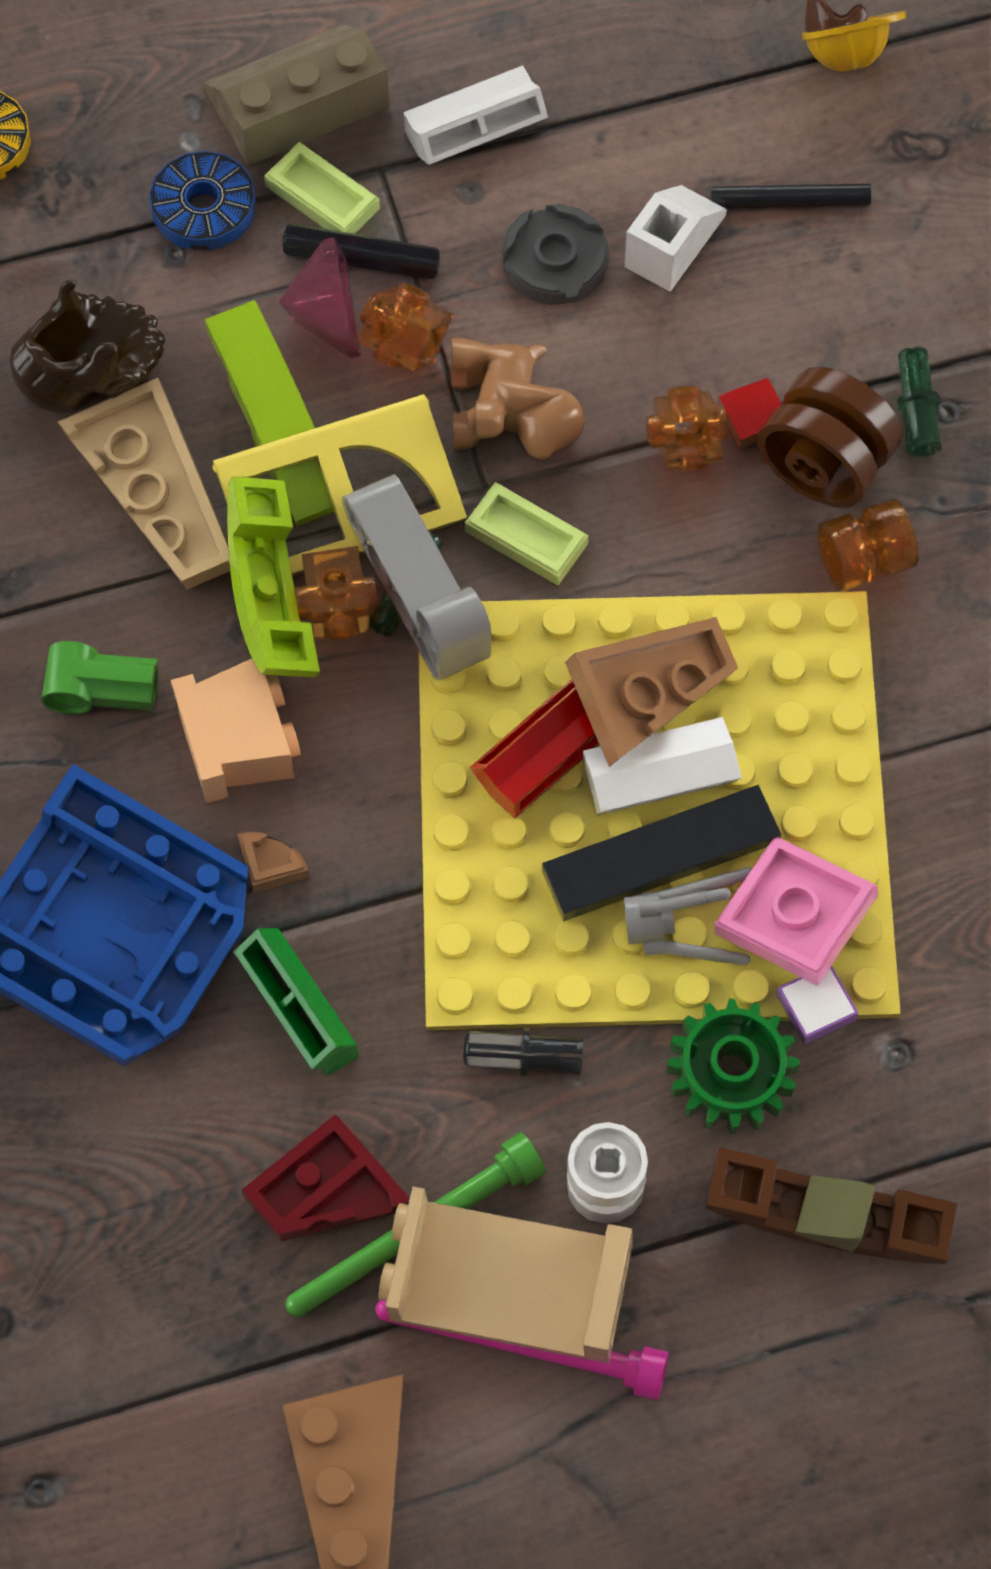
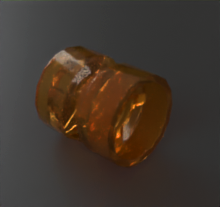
M894 498L862 509L860 519L849 513L818 524L817 538L821 557L831 581L840 592L872 582L877 571L884 577H888L918 565V546L912 524L905 509Z

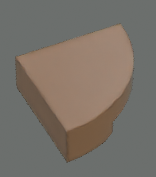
M261 832L237 834L244 863L248 866V876L253 893L310 878L306 862L295 848H291L277 839L267 837V834Z

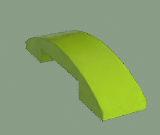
M232 476L228 483L227 500L229 563L237 614L250 655L262 675L316 678L320 669L311 623L300 621L286 545V538L291 532L293 524L285 481Z

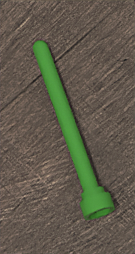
M519 1132L500 1145L502 1151L493 1156L494 1164L433 1203L469 1209L509 1183L511 1187H514L522 1182L527 1186L546 1174L547 1170L529 1139L522 1132ZM392 1229L289 1295L285 1303L287 1312L294 1317H301L395 1257L398 1254L400 1241L392 1240Z

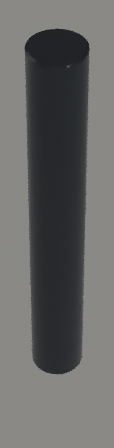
M871 184L711 186L710 201L723 208L870 205Z

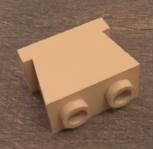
M249 659L199 683L195 682L193 674L171 680L177 710L206 804L228 798L227 787L295 778L292 757L301 755L292 722L281 724L277 712V707L285 705L277 675H262L253 659Z

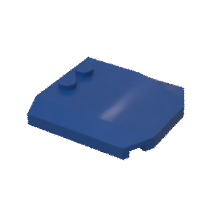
M72 764L42 809L41 820L0 880V993L122 1066H126L181 1033L240 940L244 926L248 866Z

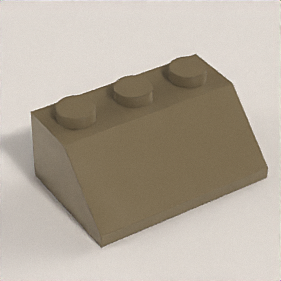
M345 24L203 82L204 91L248 167L287 151L298 142L306 143L390 107L388 70L365 31Z

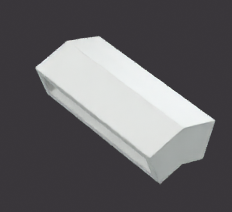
M520 66L405 111L404 132L418 157L430 165L546 119L548 115L540 87L532 82L524 66Z
M723 717L654 733L610 767L601 747L583 751L585 776L592 793L597 816L737 782L742 778L733 741Z

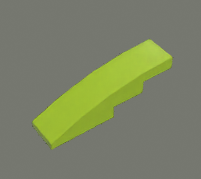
M256 300L204 319L206 331L228 374L229 386L251 428L252 440L256 447L315 428ZM317 458L269 473L272 480L285 481L291 518L295 527L334 512Z

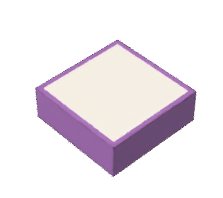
M832 966L818 986L799 977L777 987L776 996L804 1045L857 1021L859 1013Z

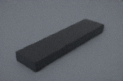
M755 785L543 862L542 873L564 922L624 900V897L638 895L766 848L773 838H781V832L759 785Z

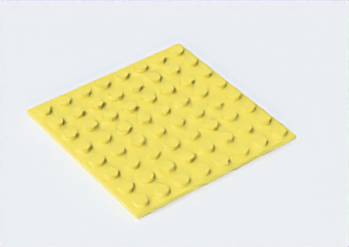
M867 591L481 601L491 625L490 658L438 681L431 674L419 652L426 1031L683 1024L684 1019L688 1015L700 1021L703 1018L704 1004L710 1002L718 1011L726 1009L729 999H735L738 1008L749 1010L754 1002L760 1004L759 1015L767 1020L777 1015L781 1021H790L776 996L777 987L795 980L799 976L715 934V922L744 881L722 887L730 890V897L726 900L673 911L675 934L664 935V940L748 954L750 956V963L739 965L670 954L645 956L643 943H628L624 900L563 922L542 873L543 862L755 785H759L781 832V839L878 886V897L832 964V967L859 1013L857 1019L900 1018L901 1011ZM717 617L738 669L655 733L723 717L733 741L742 776L737 782L597 816L592 793L585 776L583 759L514 819L488 794L469 768L572 679L565 662L574 653ZM766 848L643 893L658 892L744 868L753 869Z

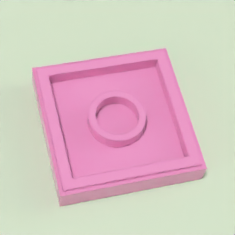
M776 837L770 842L715 922V934L818 986L878 897V886Z

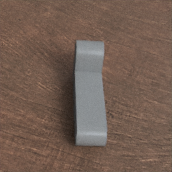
M392 474L342 496L343 507L353 531L434 678L440 681L490 658L491 625L480 598L470 586L460 589L399 478Z

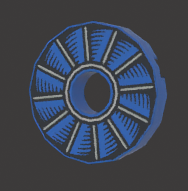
M210 151L186 153L168 162L154 177L149 192L153 222L163 237L183 248L193 249L192 245L206 246L207 250L221 248L239 239L251 225L255 214L256 199L253 180L242 164L225 154ZM200 194H209L217 199L212 206L204 209L195 208L189 204L192 198Z

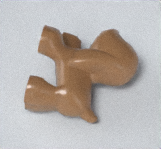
M451 337L452 390L467 391L476 385L482 384L476 406L468 411L453 413L454 450L473 448L480 439L495 438L503 430L518 434L522 445L530 456L544 460L548 459L553 453L571 445L580 437L585 418L579 400L567 390L531 384L535 362L547 353L545 346L535 344L524 347L520 344L511 343L492 345L464 337Z

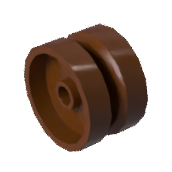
M811 367L798 375L784 395L783 405L772 412L760 429L757 445L764 461L773 472L795 491L816 502L832 507H852L863 499L875 481L877 469L887 464L899 446L903 430L896 413L885 399L867 384L845 372L827 367Z

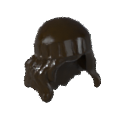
M71 279L65 280L60 285L58 299L51 304L49 311L33 327L29 328L11 348L10 367L15 384L31 403L52 412L64 411L83 405L95 394L116 398L131 387L143 384L158 364V359L162 357L165 336L157 329V318L154 315H146L145 308L141 305H132L125 301L116 302L110 296L100 300L93 294L88 296L75 292L76 281Z

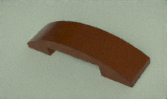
M718 1147L706 1203L707 1209L737 1222L773 1234L846 1251L794 1234L810 1176L778 1169L777 1160ZM897 1189L893 1196L874 1192L862 1240L852 1253L909 1262L946 1264L949 1256L957 1203Z

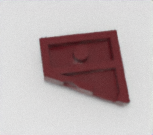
M336 1114L242 1189L244 1199L281 1242L396 1214L399 1203L409 1205L410 1200L407 1194Z

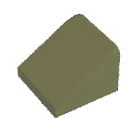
M811 1175L794 1234L854 1252L862 1240L876 1186L861 1181Z

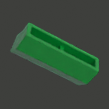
M257 928L234 953L311 1069H322L326 1076H329L358 1058L356 1042L279 928ZM269 957L290 988L291 992L287 996L263 960ZM302 1010L306 1012L327 1043L324 1049L321 1048L299 1015V1012Z

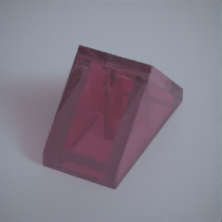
M334 237L323 239L279 300V303L290 319L349 358L361 357L346 256Z

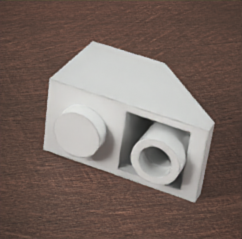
M682 185L656 192L627 230L625 268L671 292L724 219L727 209Z

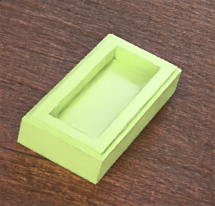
M300 142L264 176L265 187L324 229L355 234L380 209V201L377 196Z
M497 482L492 485L465 522L466 533L557 586L588 545L589 535Z

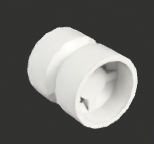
M606 1122L593 1124L581 1131L571 1144L567 1162L566 1185L568 1197L576 1211L588 1220L603 1224L620 1222L632 1215L642 1202L648 1159L646 1148L638 1135L624 1125Z

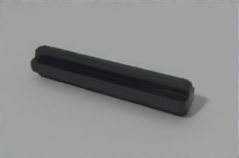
M293 223L286 226L282 240L283 252L286 255L428 279L436 277L440 266V250L436 247Z

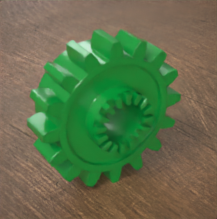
M729 999L726 1009L718 1011L710 1002L704 1004L703 1018L700 1021L689 1015L683 1021L682 1028L688 1037L673 1035L670 1049L680 1056L668 1059L666 1073L681 1076V1078L672 1084L670 1092L673 1097L689 1096V1101L684 1111L688 1117L696 1114L700 1109L707 1113L705 1128L709 1130L716 1125L719 1118L727 1120L730 1134H736L741 1119L746 1118L750 1125L757 1130L763 1124L762 1111L764 1109L776 1117L781 1114L784 1105L777 1094L792 1097L796 1087L794 1081L785 1077L786 1075L797 1073L800 1066V1059L789 1057L786 1054L792 1049L795 1039L793 1035L781 1037L777 1031L781 1019L777 1015L768 1020L759 1015L760 1004L755 1002L749 1010L739 1009L735 999ZM733 1055L736 1058L738 1056L741 1061L744 1060L748 1070L740 1076L728 1075L720 1069L717 1063L718 1059H722L723 1056L729 1057Z

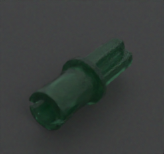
M921 346L904 348L898 354L903 395L897 399L896 403L898 410L903 413L906 452L916 457L930 456L935 454V451L942 449L937 420V407L940 405L941 398L937 392L932 391L927 350Z

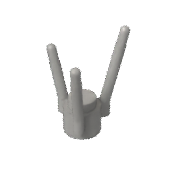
M752 868L723 873L658 892L640 893L638 896L624 897L628 943H643L645 956L670 954L721 963L749 964L750 956L748 954L664 940V935L675 934L673 911L728 899L730 897V890L722 887L744 881Z

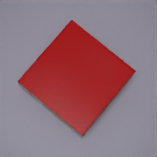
M768 377L718 395L717 406L739 449L757 443L760 429L772 412L782 405Z

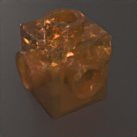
M402 283L377 292L368 299L360 317V322L364 324L358 342L373 349V356L377 360L390 366H405L415 371L435 363L454 314L430 302V295L423 289Z
M679 386L669 389L667 391L668 396L653 397L655 415L646 416L648 443L650 449L658 448L667 468L674 467L680 470H691L704 467L707 463L723 461L721 440L728 439L726 411L724 406H717L708 391H701V388L698 386ZM691 422L686 428L680 429L675 427V423Z
M358 546L302 554L305 586L295 587L300 621L311 619L314 640L328 638L333 641H344L355 637L358 633L369 632L368 610L379 609L374 575L363 577Z

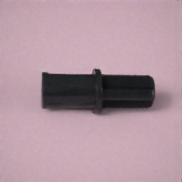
M523 1028V1034L469 1031L464 1038L463 1060L464 1064L468 1067L520 1070V1076H527V1071L581 1075V1058L558 1057L557 1054H583V1037L529 1035L530 1031L526 1028Z

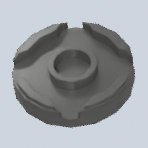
M563 204L546 205V210H538L534 213L533 209L521 214L507 229L502 244L504 272L513 287L531 300L550 305L573 303L591 294L603 281L609 263L608 241H606L603 229L598 221L580 208Z

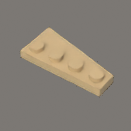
M155 378L122 393L116 398H110L58 421L67 437L187 590L230 571L227 539L159 378Z

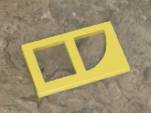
M424 394L213 460V470L217 473L227 503L228 483L232 476L256 478L317 458L344 540L290 556L292 576L365 553L343 507L342 496L353 492L340 451L370 449L379 451L398 459L414 471L427 486L438 507V510L420 515L429 532L467 519L429 407V400Z

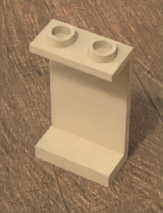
M412 1187L409 1205L399 1203L394 1218L392 1240L400 1241L395 1264L385 1263L379 1285L378 1299L387 1301L386 1309L390 1321L609 1364L633 1246L632 1228L608 1224L605 1236L428 1202L424 1188Z

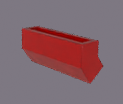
M573 680L568 681L469 767L488 794L514 819L582 761L584 750L596 748L600 745Z

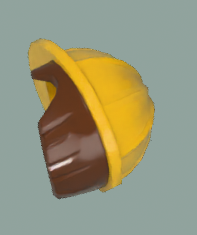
M806 0V32L801 33L802 40H806L813 56L825 67L839 72L864 68L872 64L882 53L889 35V23L907 18L906 11L867 17L866 9L861 4L852 7L847 14L839 15L829 7L825 0Z

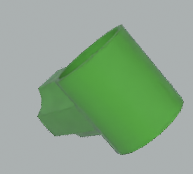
M74 641L53 643L49 648L41 702L48 709L64 714L87 713L91 710L92 706L153 711L159 687L158 659L99 654L93 647Z

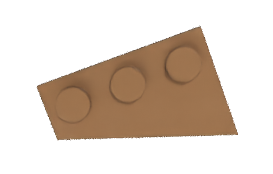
M717 617L576 652L565 662L609 767L738 669Z
M404 1374L282 1405L321 1569H389Z

